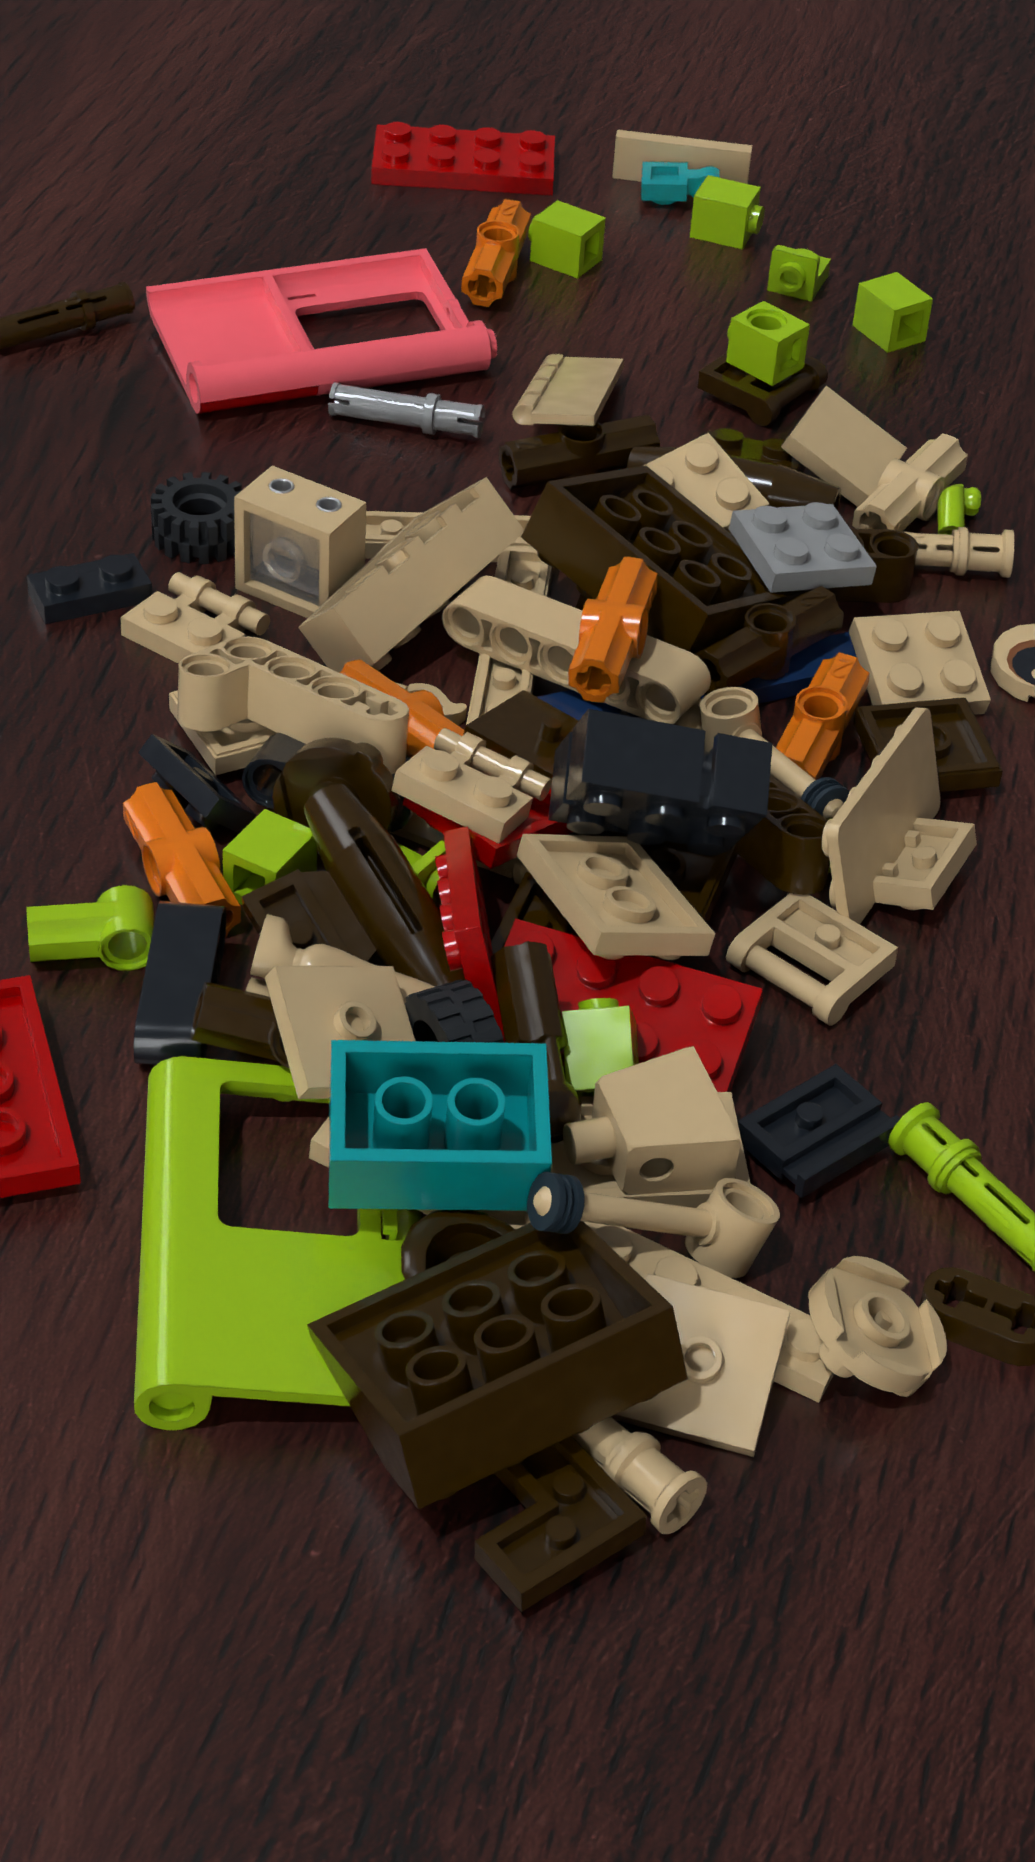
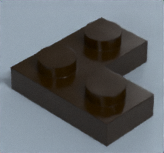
M570 1436L526 1457L516 1465L503 1468L494 1473L526 1509L476 1539L475 1560L514 1605L523 1612L645 1535L646 1515L584 1448Z

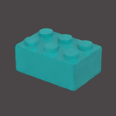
M331 1040L328 1208L527 1211L528 1195L532 1183L539 1174L551 1172L552 1166L546 1043Z

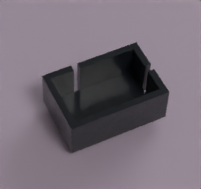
M588 709L573 727V732H569L555 750L548 820L567 823V828L570 831L580 834H599L607 830L627 834V839L637 844L658 845L664 841L686 844L688 851L706 856L720 855L724 851L727 852L767 816L773 743L717 733L714 736L711 774L702 772L705 730Z

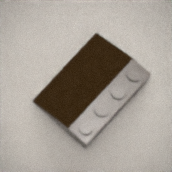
M646 465L548 481L521 536L523 540L538 551L537 555L541 561L563 572L576 583L578 592L588 599H597L609 567L619 564L623 557L643 559L650 570L658 573L657 594L648 613L647 635L693 654L743 627L746 611L752 606L762 603L783 605L803 593L800 590L771 593L734 536Z
M582 1221L568 1234L539 1231L531 1223L526 1224L307 1324L310 1337L386 1470L418 1510L437 1500L448 1498L458 1490L503 1468L516 1465L526 1457L567 1437L582 1433L594 1424L629 1407L648 1401L660 1392L688 1379L673 1306Z

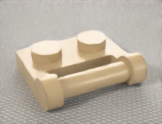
M789 893L734 938L728 948L726 961L741 972L752 970L812 1007L814 1017L832 1026L842 1018L851 1002L895 966L898 947L848 917L838 914L836 910L809 894ZM772 945L831 982L825 986L766 949Z

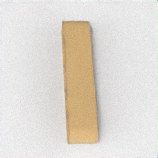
M488 575L477 579L443 610L442 620L444 628L456 643L578 692L569 686V665L579 644L582 610ZM647 635L643 654L639 659L631 658L619 693L611 694L605 699L604 703L646 720L674 724L709 690L711 684L710 672L706 664L693 653Z

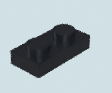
M134 553L109 555L101 560L72 566H56L48 571L27 575L28 594L45 625L135 606L152 595V583Z
M151 734L138 752L156 770L152 775V779L163 789L172 790L176 797L182 798L183 796L189 802L185 808L187 814L204 827L215 831L220 824L240 833L256 817V814L190 751Z

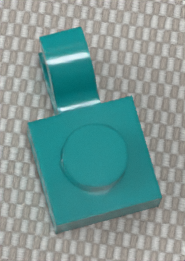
M642 162L641 200L653 201L661 205L672 204L676 201H687V195L694 198L695 193L708 175L720 178V169L716 167L688 169V163Z

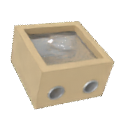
M271 466L234 497L235 589L305 618L310 617L365 565L367 502L278 467Z

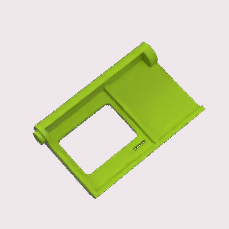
M178 1056L158 1063L152 1068L148 1077L134 1409L138 1418L153 1428L183 1430L196 1426L206 1418L210 1410L212 1396L350 1406L310 1337L307 1324L405 1280L401 1271V1246L411 1226L422 1219V1212L416 1209H357L358 1232L352 1236L232 1227L225 1225L219 1220L220 1094L274 1098L282 1102L295 1100L329 1104V1099H298L291 1071L285 1066ZM381 1216H382L383 1235H386V1239H382V1236H381Z

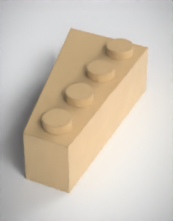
M485 477L416 516L298 628L328 668L340 673L345 663L361 659L379 671L391 661L392 657L388 652L392 648L397 649L415 637L421 631L419 624L442 610L450 602L449 598L469 583L485 566L520 537L524 529L489 479Z

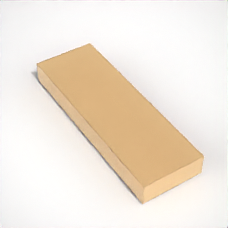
M617 130L612 178L642 182V162L688 163V169L716 167L720 169V178L748 184L752 145Z

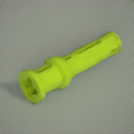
M929 1102L920 1103L902 1116L890 1133L889 1147L900 1156L907 1154L928 1174V1184L935 1191L944 1194L953 1193L990 1230L995 1232L1028 1263L1035 1272V1213L981 1163L982 1156L979 1147L972 1140H960L939 1120L940 1112L933 1104Z

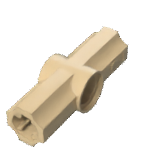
M942 433L937 439L928 440L906 462L896 458L891 460L882 473L877 489L855 509L852 526L856 529L903 531L915 518L928 521L937 510V502L941 492L966 468L968 455L960 447L959 440Z

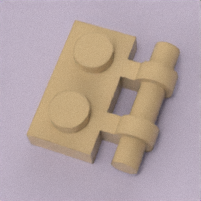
M177 572L170 579L168 589L179 597L173 599L156 591L121 616V635L179 664L180 660L188 655L228 639L245 637L243 631L246 629L257 635L264 634L270 624V616L257 610L252 600L238 594L230 597L216 590L214 582L202 576L196 575L191 578ZM208 610L218 616L212 618L204 614V612Z
M443 728L436 737L434 749L425 746L396 770L391 791L464 827L468 826L470 830L499 844L528 818L533 798L540 801L546 798L552 785V779L533 771L534 764L515 755L509 759L486 748L485 740L469 732L461 736L447 728Z

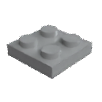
M813 502L806 506L779 508L760 506L756 509L733 511L729 530L771 593L810 590L819 586L835 588L872 585L877 566L833 504Z

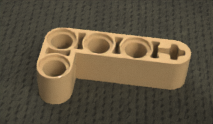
M249 636L228 639L181 659L178 664L177 719L185 728L204 732L216 731L249 719L305 744L324 738H341L356 744L361 742L369 743L380 751L383 757V764L391 774L396 773V770L406 763L409 708L406 703L268 640Z

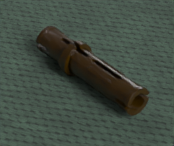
M120 282L117 285L89 293L81 289L73 291L68 299L0 317V351L4 348L42 339L46 336L78 327L86 331L93 329L96 326V322L123 314H131L135 310L132 291L126 282Z

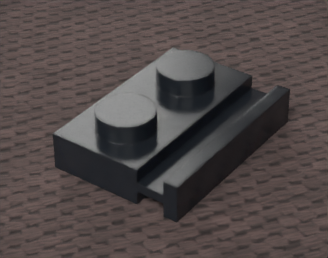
M834 1064L739 1119L738 1126L743 1147L780 1180L787 1177L795 1184V1193L802 1199L888 1147L890 1133L901 1118L897 1115L892 1118L886 1115L881 1110L882 1102L837 1064Z

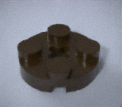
M324 738L305 744L285 763L283 771L278 776L273 788L275 813L308 828L309 825L303 812L305 803L317 791L332 784L346 785L388 832L391 831L395 824L399 801L398 794L391 791L394 779L388 768L383 764V757L380 751L369 743L361 742L356 744L341 738ZM317 848V857L321 859V856Z

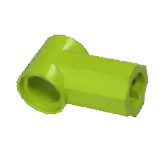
M122 885L105 891L97 902L27 907L30 962L100 957L108 967L116 970L132 971L141 969L147 964L155 922L154 905L151 896L145 890L136 886Z

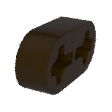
M955 1267L938 1269L926 1278L919 1306L926 1299L931 1304L943 1325L946 1340L1015 1366H1032L1035 1364L1034 1296ZM949 1299L959 1301L956 1308L948 1307L945 1304L948 1303ZM1016 1325L1027 1328L1024 1335L1013 1331Z

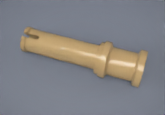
M958 527V530H952L951 535L904 532L915 538L918 543L915 565L949 567L950 572L963 576L967 570L999 572L1000 577L1010 578L1014 559L1013 530L1004 529L1001 535L969 533L968 528Z
M609 1417L594 1424L582 1433L572 1435L629 1497L651 1514L653 1527L662 1534H670L680 1529L692 1518L702 1504L707 1490L705 1478L696 1471L689 1470L684 1472L660 1452L661 1445L651 1434L638 1431L630 1433L612 1417Z

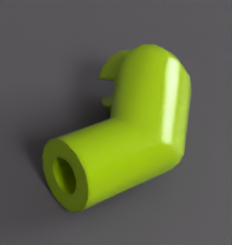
M954 484L941 492L937 502L938 534L951 535L952 530H958V527H965L964 514L974 516L979 513L981 492L978 488H964L963 484Z

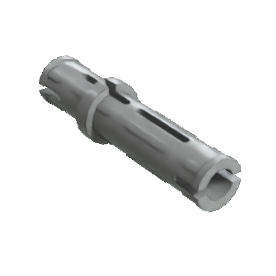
M337 382L332 384L329 398L340 399L335 400L334 403H328V412L332 416L341 415L420 427L423 433L434 435L439 430L480 438L484 428V422L479 420L480 417H485V405L441 400L440 394L428 393L426 397L341 385V383Z

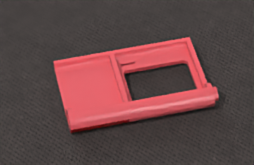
M426 248L146 287L148 308L152 321L194 411L198 414L329 394L334 382L341 383V385L370 388L488 370L491 359H495L497 356V341L493 330L487 329L481 320L468 321L460 307L459 301L454 297ZM417 299L426 304L441 331L314 349L298 316Z

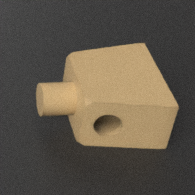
M694 1046L683 1048L602 1076L595 1083L592 1119L567 1123L563 1128V1141L570 1163L577 1165L606 1159L620 1190L629 1195L714 1189L719 1180L735 1178L741 1138Z

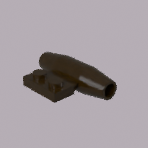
M725 428L707 431L770 503L769 506L776 508L806 506L809 503L819 502L833 504L838 511L841 488L804 474L805 466L781 448L785 440L772 438L760 441L745 438L741 432ZM634 446L628 459L627 468L644 466L679 447Z
M332 784L313 794L305 803L303 812L326 871L300 872L297 869L241 896L243 909L259 936L266 915L269 914L285 919L290 926L292 942L296 948L306 949L314 944H325L341 949L369 963L377 956L385 966H393L395 972L416 978L435 987L460 979L464 981L463 969L450 971L442 937L444 928L440 910L394 837L346 785Z

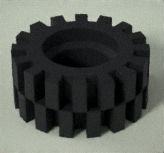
M192 472L183 473L182 481L173 476L166 479L167 486L160 483L155 488V494L152 493L151 495L152 540H155V546L159 551L165 549V555L171 559L180 554V562L190 563L192 557L199 558V564H209V557H215L218 562L227 560V552L235 556L234 497L242 491L240 483L234 481L229 484L228 477L221 474L216 480L211 479V472H202L201 478H194Z

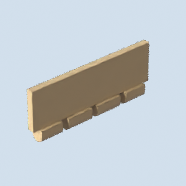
M563 354L548 355L514 408V420L520 425H534V423L594 426L624 369V359L564 357L563 359Z

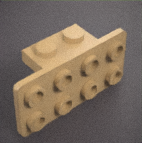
M915 707L904 723L896 728L893 738L881 754L873 759L870 769L858 785L850 790L847 800L833 819H829L826 822L823 830L822 850L824 855L829 857L832 875L829 890L830 905L833 909L837 910L838 914L846 916L858 924H861L874 903L898 905L908 910H933L977 845L975 824L933 819L940 807V790L931 713L928 708Z

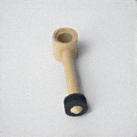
M726 687L714 690L701 699L699 706L702 730L706 731L704 746L706 752L713 748L714 736L717 733L768 742L762 737L759 701L753 691L741 687ZM772 745L770 774L827 820L833 819L847 800L850 791L830 777L815 780Z
M543 1172L532 1183L527 1201L528 1217L536 1230L568 1234L582 1221L686 1236L685 1246L688 1252L698 1263L730 1278H741L747 1274L780 1218L777 1205L766 1193L748 1182L735 1178L719 1180L706 1203L700 1204L697 1208L587 1193L584 1192L580 1180L575 1176Z

